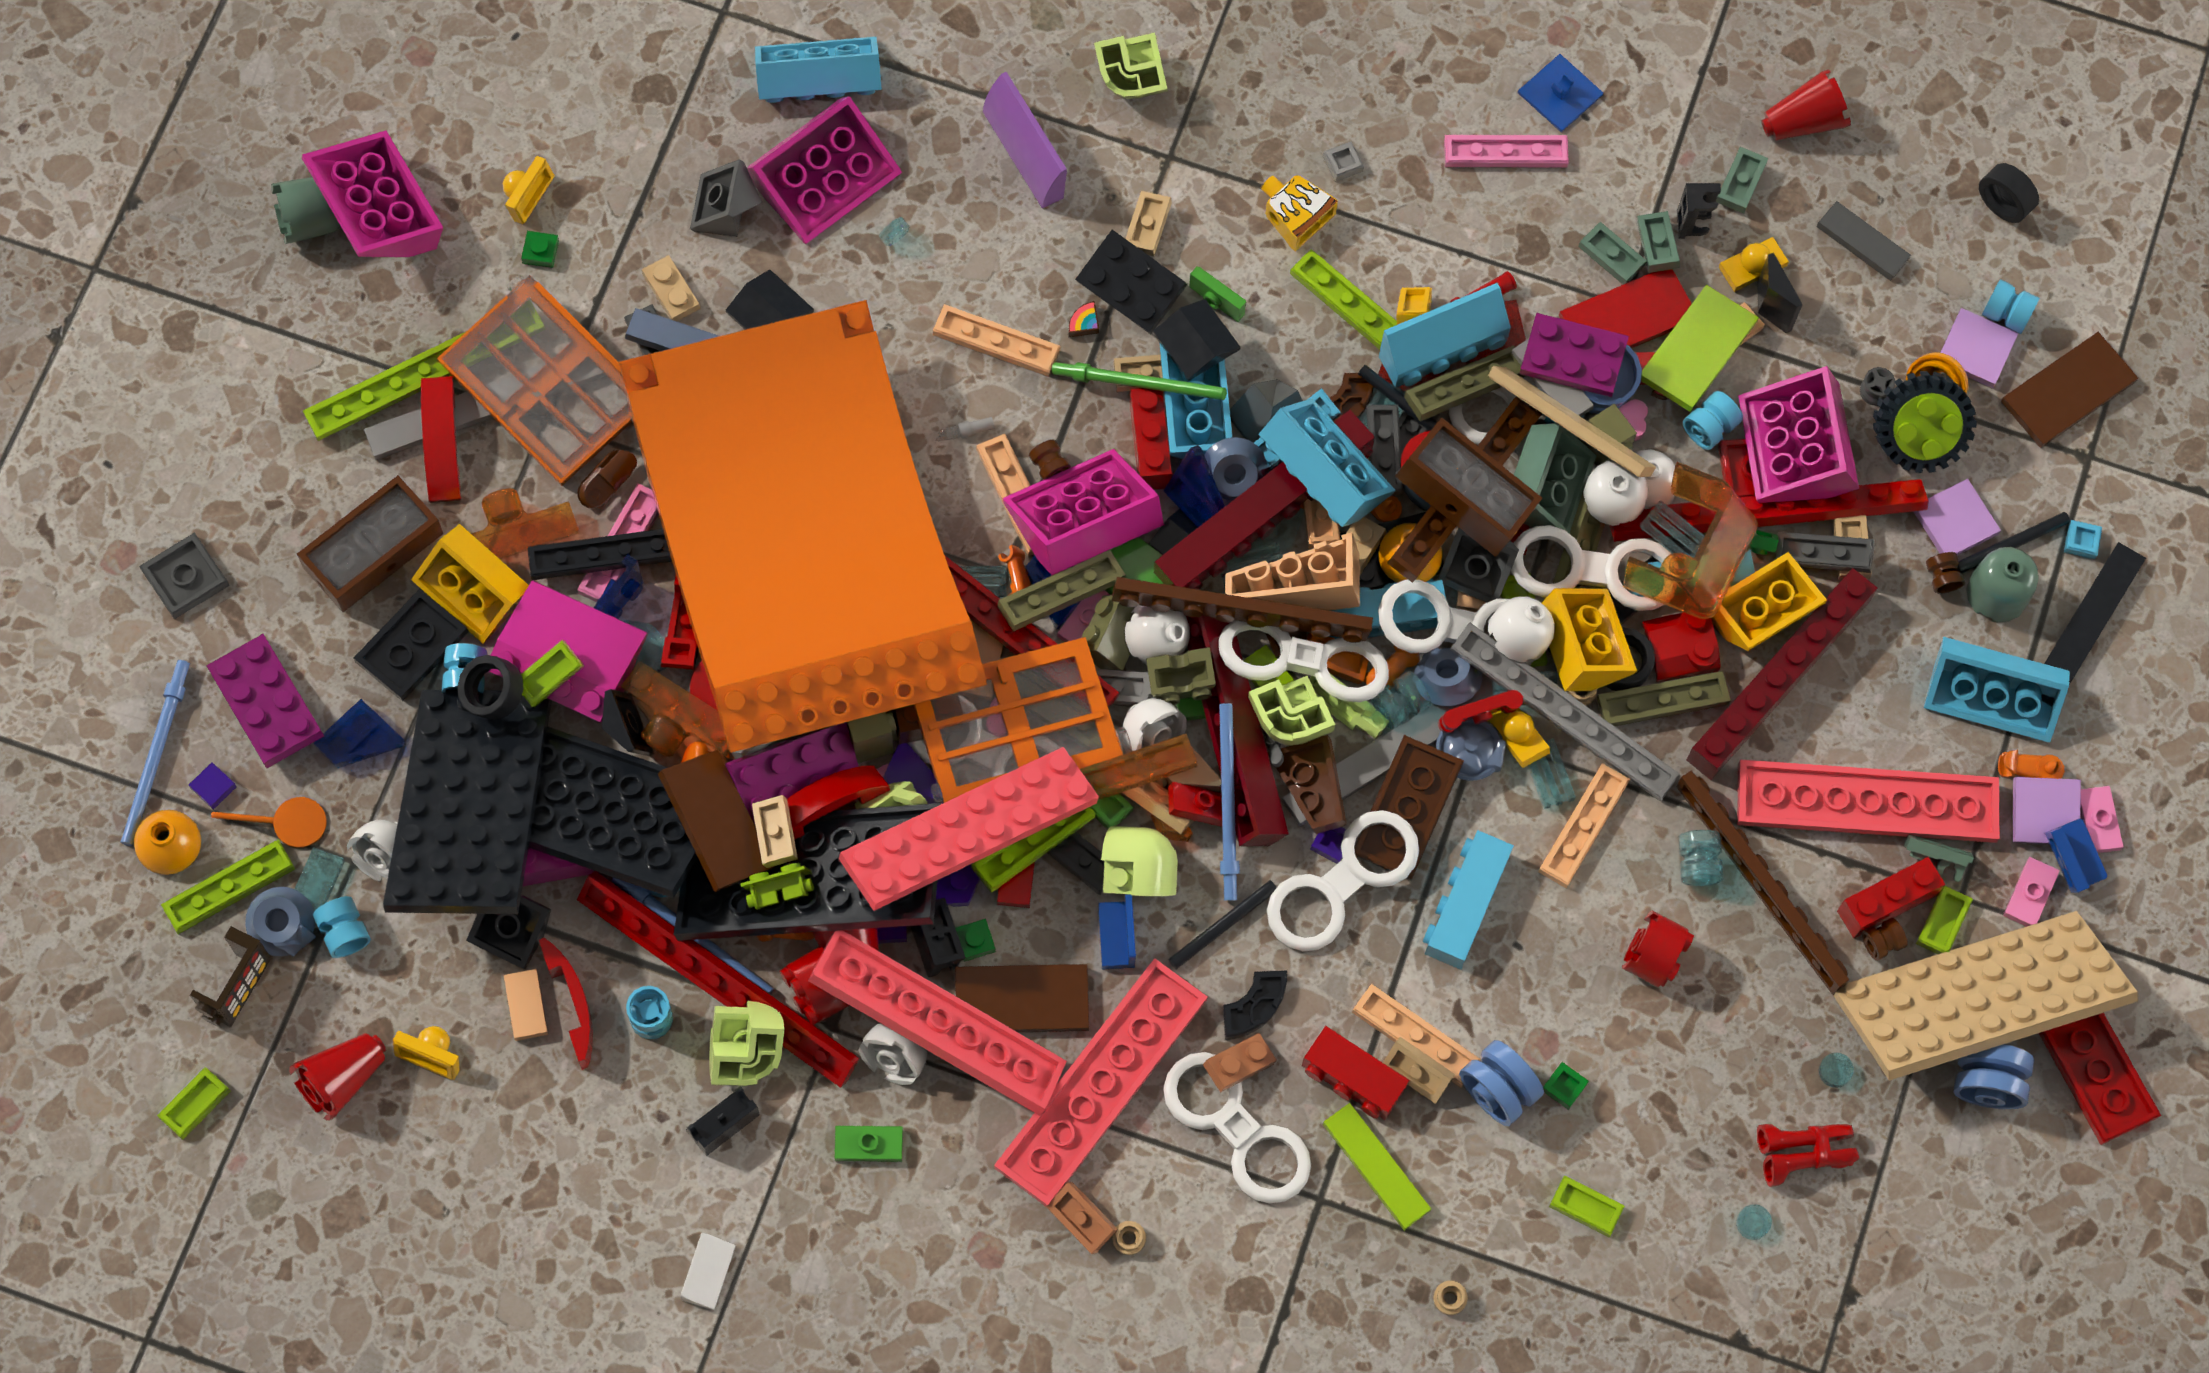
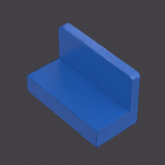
M2076 819L2045 833L2071 893L2081 892L2090 888V885L2107 878L2105 868L2083 819Z
M1132 894L1125 895V901L1098 903L1102 970L1135 968L1136 951Z

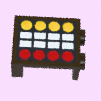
M230 926L224 938L235 955L242 958L217 1001L195 990H192L190 997L196 1004L195 1009L203 1014L201 1017L217 1027L221 1023L232 1027L271 960L270 955L260 940Z

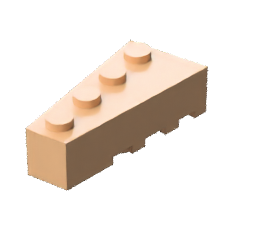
M1353 533L1341 535L1342 540L1329 544L1326 541L1314 544V549L1295 554V551L1283 554V558L1271 563H1267L1265 560L1228 572L1225 577V594L1322 610L1360 607V560Z

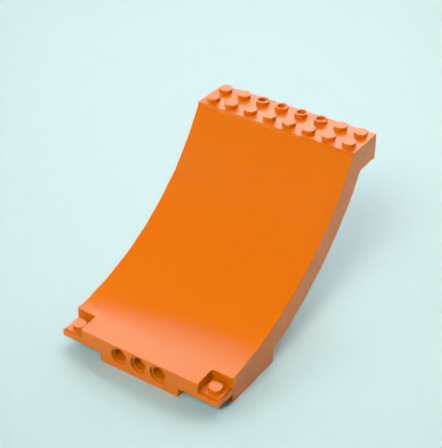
M867 300L619 361L649 484L652 487L683 600L719 712L727 747L731 753L987 685L972 622L969 619L944 556L915 469L889 381L877 332L873 328Z

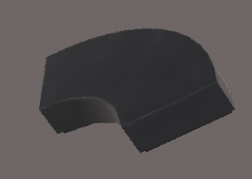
M1287 970L1254 972L1253 984L1248 993L1237 1002L1223 1005L1225 1040L1249 1035L1260 1029L1273 1017L1285 994Z

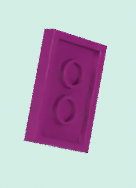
M1536 313L1520 374L1612 397L1629 336Z

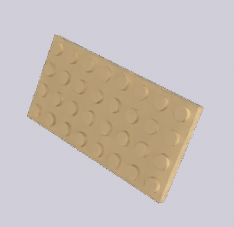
M2074 911L1950 950V952H1944L1849 982L1835 992L1834 998L1890 1081L2138 1002V991L2080 914Z

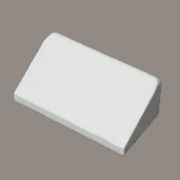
M701 1233L680 1297L682 1301L715 1310L736 1245L712 1235Z

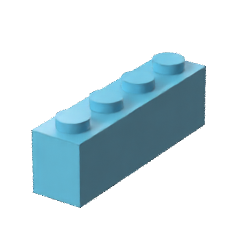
M1433 579L1427 581V583L1434 585L1446 598L1442 580L1433 581ZM1390 583L1381 589L1374 590L1362 587L1360 588V607L1329 611L1373 617L1372 630L1368 638L1384 636L1385 634L1379 624L1378 608L1384 593L1396 583ZM1406 593L1399 596L1395 601L1392 609L1393 620L1402 633L1437 627V612L1427 598L1416 593Z
M1477 830L1473 840L1470 838L1466 839L1460 856L1465 858L1461 868L1454 867L1448 881V885L1453 886L1449 897L1442 895L1435 911L1436 914L1441 915L1436 926L1429 925L1423 942L1428 944L1425 955L1460 970L1462 969L1514 845Z

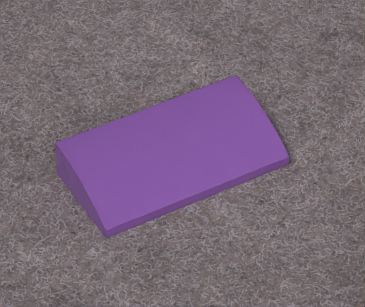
M1004 72L991 87L984 102L983 113L1041 208H1045L1064 198L1067 168L1008 73Z

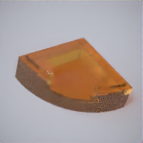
M1153 814L1151 815L1156 830L1168 838V840L1189 842L1193 835L1190 827L1180 834Z

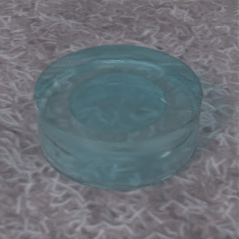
M899 217L881 231L879 238L886 246H891L907 234L910 226L903 217Z
M1831 1053L1821 1061L1818 1072L1821 1080L1827 1086L1839 1088L1846 1085L1852 1078L1854 1067L1846 1055Z
M1752 1204L1741 1210L1737 1216L1736 1225L1742 1236L1750 1240H1758L1769 1232L1772 1219L1770 1213L1764 1207Z

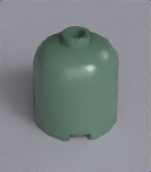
M313 177L271 184L272 194L277 196L278 204H275L274 208L280 232L285 234V244L330 234L341 227Z
M2013 547L1998 548L1988 553L1971 574L1966 587L1968 602L1976 613L1980 612L1984 616L1992 618L1993 622H2009L2019 617L2031 601L2039 581L2038 568L2033 559L2024 551Z

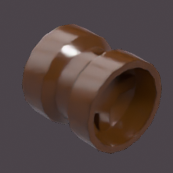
M1054 439L1037 445L1029 453L1032 463L1039 466V475L1042 480L1071 468L1068 460L1061 456V448Z
M1955 552L1940 553L1926 561L1928 572L1933 574L1932 586L1937 594L1949 593L1965 585L1963 574L1957 568L1959 560Z
M1895 918L1883 921L1882 925L1878 928L1871 927L1862 932L1864 945L1868 953L1876 961L1887 957L1888 952L1892 950L1899 951L1908 946L1905 932Z

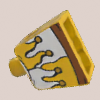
M1299 175L1294 176L1285 185L1275 176H1271L1261 187V190L1270 197L1266 204V217L1295 252L1336 215L1338 200Z

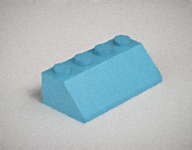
M877 37L755 46L759 100L765 99L766 102L776 103L783 101L787 97L809 100L814 98V95L827 94V97L837 98L844 96L847 92L870 95L874 94L875 90H882Z
M1498 283L1384 330L1379 358L1395 388L1403 384L1411 386L1420 381L1422 376L1432 372L1433 374H1439L1447 370L1455 362L1460 360L1461 362L1470 361L1479 352L1488 348L1489 350H1496L1506 343L1511 326Z
M1159 343L1162 376L1164 379L1224 387L1227 390L1225 400L1164 391L1170 456L1201 465L1204 454L1213 444L1226 438H1232L1225 359L1192 380L1187 381Z
M1313 398L1280 408L1258 434L1265 441L1266 447L1285 463L1288 472L1303 483L1307 488L1308 494L1313 499L1319 501L1328 511L1329 517L1335 523L1340 524L1341 527L1358 522L1396 491Z
M1943 637L1934 664L1924 708L2050 743L2069 688L2070 671ZM2042 694L2054 698L2052 707L2041 701Z

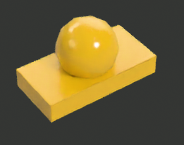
M536 156L526 173L520 170L509 172L502 183L503 191L509 197L505 206L513 220L520 224L526 222L555 177L546 159Z
M1771 237L1761 243L1749 244L1741 253L1720 262L1718 268L1733 291L1736 292L1758 281L1769 254H1775L1782 268L1786 267L1789 261L1775 239Z
M1401 288L1396 314L1397 325L1430 311L1432 288Z
M1520 708L1509 714H1505L1501 710L1492 714L1493 718L1488 720L1497 728L1502 739L1507 742V749L1522 768L1550 754V747L1535 729L1531 716L1522 712Z
M438 1026L424 1028L420 1032L418 1039L399 1030L393 1038V1049L396 1057L450 1080H455L460 1071L459 1056L448 1052L450 1037L444 1029Z

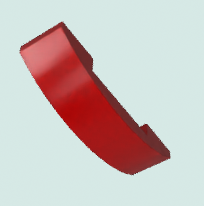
M453 376L421 378L422 437L429 503L461 500Z
M675 576V593L668 635L664 641L661 667L694 670L699 649L677 576Z
M874 765L845 769L811 783L787 798L794 840L805 835L803 826L855 799L864 804L888 792L890 786Z
M546 938L539 939L551 978L565 976L581 1027L569 1030V1034L582 1070L586 1069L589 1066L592 1054L593 1027L585 993L573 967L562 952Z

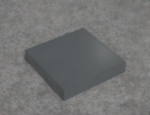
M195 532L139 566L173 619L178 618L230 586Z

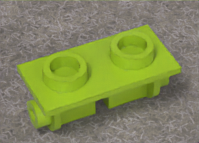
M800 863L783 866L780 873L769 875L768 872L756 873L749 876L750 881L740 883L741 887L751 892V894L746 895L749 908L755 907L756 909L778 904V890H782L785 901L808 896V892L814 890L811 878L805 879V875L812 874V870L806 866H801Z

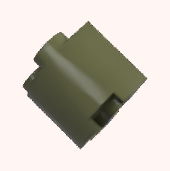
M1210 647L1190 650L1185 654L1177 656L1163 655L1146 658L1151 695L1153 697L1170 702L1173 705L1180 703V699L1193 697L1194 700H1205L1212 697L1211 690L1215 688V677Z

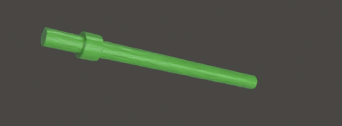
M1054 362L1052 365V374L1073 377L1074 381L1088 383L1090 380L1218 400H1225L1227 390L1224 387L1092 368L1090 364L1077 362L1075 365Z

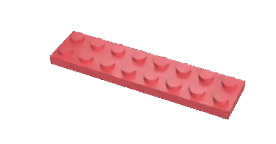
M1061 747L840 852L839 860L873 911L1097 804L1099 796L1066 749Z
M1740 760L1738 763L1737 825L1907 837L1910 834L1922 838L1997 843L2000 839L1999 777Z
M843 930L833 932L808 980L1039 1116L1046 1109L1067 1062Z
M1154 958L1057 1083L1044 1112L1040 1116L1036 1113L1033 1114L995 1163L994 1169L1045 1207L1048 1206L1207 1001L1208 996Z

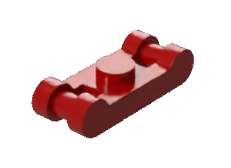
M1510 690L1450 709L1440 717L1438 727L1443 733H1452L1463 722L1473 719L1474 724L1482 723L1492 719V713L1500 710L1505 714L1516 711L1523 704V696L1517 690Z

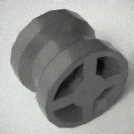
M1882 367L1869 370L1860 385L1862 399L1870 405L1878 406L1879 398L1885 399L1887 396L1884 393L1888 386L1892 390L1895 388L1894 375L1891 371ZM1875 387V388H1877V389H1880L1881 392L1876 391L1875 389H1872V388Z

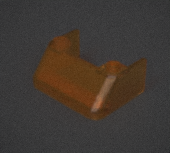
M1677 462L1671 485L1672 495L1713 510L1716 514L1694 558L1683 553H1673L1668 555L1661 567L1658 568L1630 556L1627 561L1623 588L1697 618L1708 619L1718 613L1756 535L1758 522L1726 481Z

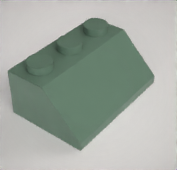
M1557 423L1531 425L1514 475L1542 497V500L1523 524L1531 527L1551 525L1570 533L1588 476L1591 474L1597 456L1575 435Z

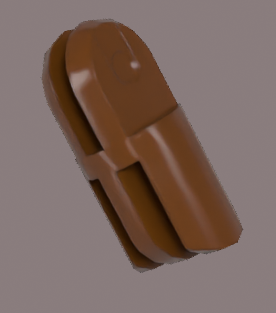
M624 450L609 452L580 483L577 489V497L580 503L587 508H599L604 505L637 467V459L634 454Z

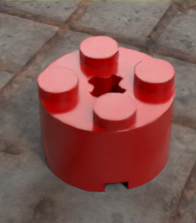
M1652 910L1644 919L1649 922L1646 929L1638 928L1624 957V961L1627 963L1622 965V969L1656 987L1660 985L1664 987L1668 980L1672 982L1677 975L1681 964L1676 961L1682 951L1686 952L1694 935L1688 932V928Z
M822 946L789 963L779 971L786 985L789 988L792 987L796 994L793 997L796 1007L802 1015L805 1013L812 1026L850 1006L808 981L824 951Z

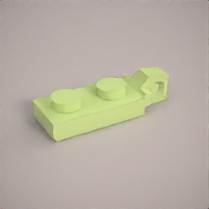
M1330 674L1331 677L1334 680H1336L1339 684L1346 686L1344 683H1342L1340 680H1338L1336 677ZM1315 676L1309 678L1317 697H1323L1330 714L1351 730L1355 728L1364 730L1375 739L1385 730L1389 720L1379 711H1376L1369 702L1342 701L1332 697L1320 687Z

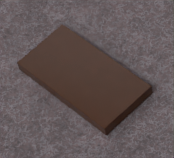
M2098 331L2005 395L2001 402L2036 444L2042 448L2136 383L2138 377Z
M1404 735L1370 812L1384 810L1395 813L1410 823L1418 837L1419 845L1416 866L1407 877V879L1412 880L1464 760ZM1384 824L1371 825L1362 830L1354 847L1355 856L1389 871L1398 868L1406 854L1405 841L1401 834L1393 827Z
M718 749L665 768L658 773L715 892L748 880L749 876L753 874L769 872L775 867L766 868L762 864L756 827Z
M1087 964L955 967L956 997L1018 1033L1089 1031Z

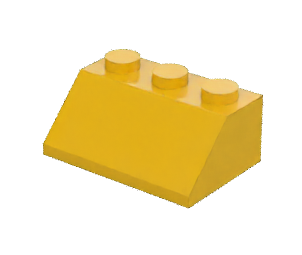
M458 524L437 542L411 579L435 602L465 625L468 631L482 644L514 612L529 586L461 524Z
M1787 552L1712 598L1709 603L1708 613L1711 616L1713 625L1726 641L1749 651L1827 602V599L1791 554Z
M1554 588L1544 599L1542 604L1550 611L1555 623L1554 638L1549 648L1564 691H1593L1637 672L1608 589Z

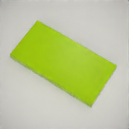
M1706 284L1644 367L1641 373V381L1691 412L1753 329L1759 317Z

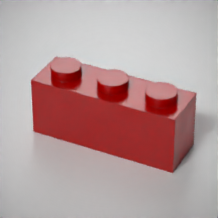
M1146 388L1131 389L1130 412L1137 473L1153 490L1170 489L1172 471L1163 391Z
M1928 856L1844 899L1837 912L1854 939L1862 935L1864 930L1871 927L1875 928L1881 925L1883 921L1895 918L1934 898L1945 886V883Z
M1326 1025L1304 1056L1302 1067L1306 1068L1305 1073L1317 1082L1324 1080L1334 1087L1333 1091L1338 1096L1348 1101L1350 1098L1362 1105L1361 1110L1375 1119L1378 1117L1384 1120L1387 1119L1407 1089L1410 1081Z

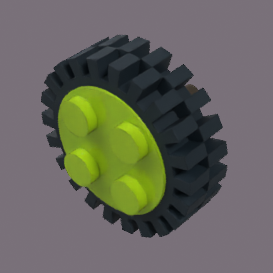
M1920 371V376L1918 377L1914 373L1907 374L1908 380L1903 382L1900 378L1894 381L1897 387L1892 390L1888 386L1884 391L1887 395L1886 398H1879L1877 405L1880 409L1879 411L1874 410L1873 414L1876 423H1873V430L1877 434L1875 437L1886 455L1896 465L1900 464L1905 470L1909 471L1912 468L1915 473H1922L1923 468H1926L1929 473L1936 472L1935 466L1938 465L1945 469L1949 467L1948 460L1952 458L1954 462H1957L1960 459V456L1957 454L1960 450L1966 453L1969 449L1966 443L1967 440L1973 441L1975 434L1972 428L1977 426V421L1973 417V415H1976L1975 408L1963 389L1948 376L1944 378L1937 372H1933V375H1930L1927 371Z

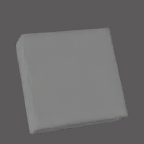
M1352 141L1323 152V158L1335 182L1363 172L1364 166Z

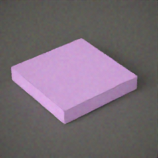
M1961 308L1940 353L1955 358L1965 369L1968 378L1994 388L2018 333Z
M1968 479L1928 498L1927 510L1913 511L1939 553L1955 552L1959 555L1999 535L2001 532Z
M2013 778V843L2049 844L2045 835L2046 832L2080 819L2081 780Z

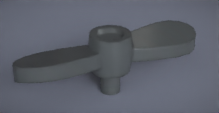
M1262 728L1266 736V746L1269 748L1270 762L1274 767H1280L1284 760V755L1280 749L1281 743L1272 740Z

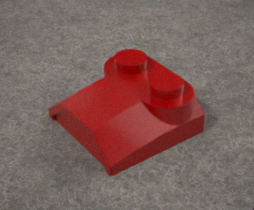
M1692 606L1686 608L1682 613L1642 622V628L1645 629L1646 637L1652 643L1655 652L1654 668L1657 683L1719 672L1721 668L1719 646L1711 616L1706 608Z

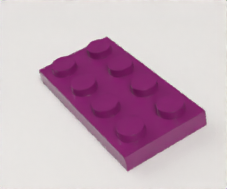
M264 634L206 665L266 769L324 736Z
M847 722L798 735L725 763L754 824L753 803L784 795L787 799L821 778L845 769L859 767Z

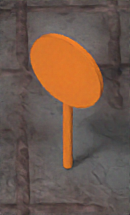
M295 797L285 801L279 806L274 817L223 812L211 813V817L216 819L271 823L274 826L277 837L284 844L295 848H304L316 843L323 836L327 825L323 808L316 801L306 797Z

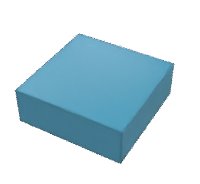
M2071 520L2068 524L2064 553L2096 559L2102 527Z

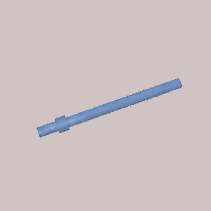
M177 660L171 682L166 684L163 694L165 702L120 842L124 845H134L135 833L143 817L177 704L182 702L186 690L183 685L190 663L187 661Z
M1219 704L1223 861H1220V874L1224 875V900H1237V874H1240V861H1236L1232 704Z
M613 877L612 882L675 927L676 914L654 898L652 891ZM694 940L771 995L774 991V988L711 940Z

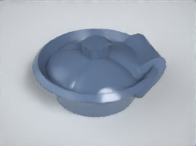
M1232 437L1216 442L1206 451L1201 461L1200 475L1203 484L1213 495L1224 500H1234L1268 474L1270 465L1267 464L1263 452L1256 444L1244 438Z
M1436 648L1422 656V660L1417 664L1411 681L1415 682L1417 691L1428 702L1439 706H1455L1468 701L1477 693L1482 683V672L1455 654L1450 648Z
M1472 719L1461 723L1452 733L1440 731L1436 742V749L1464 760L1457 778L1474 781L1484 779L1494 772L1501 771L1507 742L1502 739L1497 728L1489 721L1474 724Z
M289 887L270 888L260 893L250 904L245 919L246 931L248 935L261 941L269 955H290L294 957L316 938L313 933L315 928L314 910L309 900L299 891Z

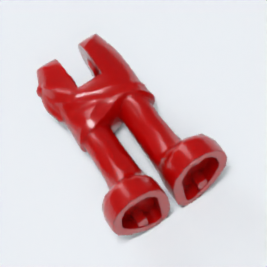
M1772 1124L1758 1125L1757 1143L1762 1154H1770L1786 1148L1813 1145L1812 1152L1768 1155L1763 1162V1171L1767 1185L1774 1187L1783 1184L1788 1174L1796 1170L1806 1168L1818 1169L1821 1167L1841 1169L1852 1166L1854 1162L1860 1159L1857 1148L1831 1151L1829 1143L1854 1137L1852 1125L1807 1127L1808 1130L1784 1131Z

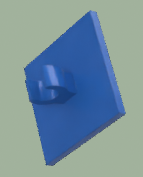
M1561 54L1555 57L1517 92L1560 132L1566 129L1604 94Z

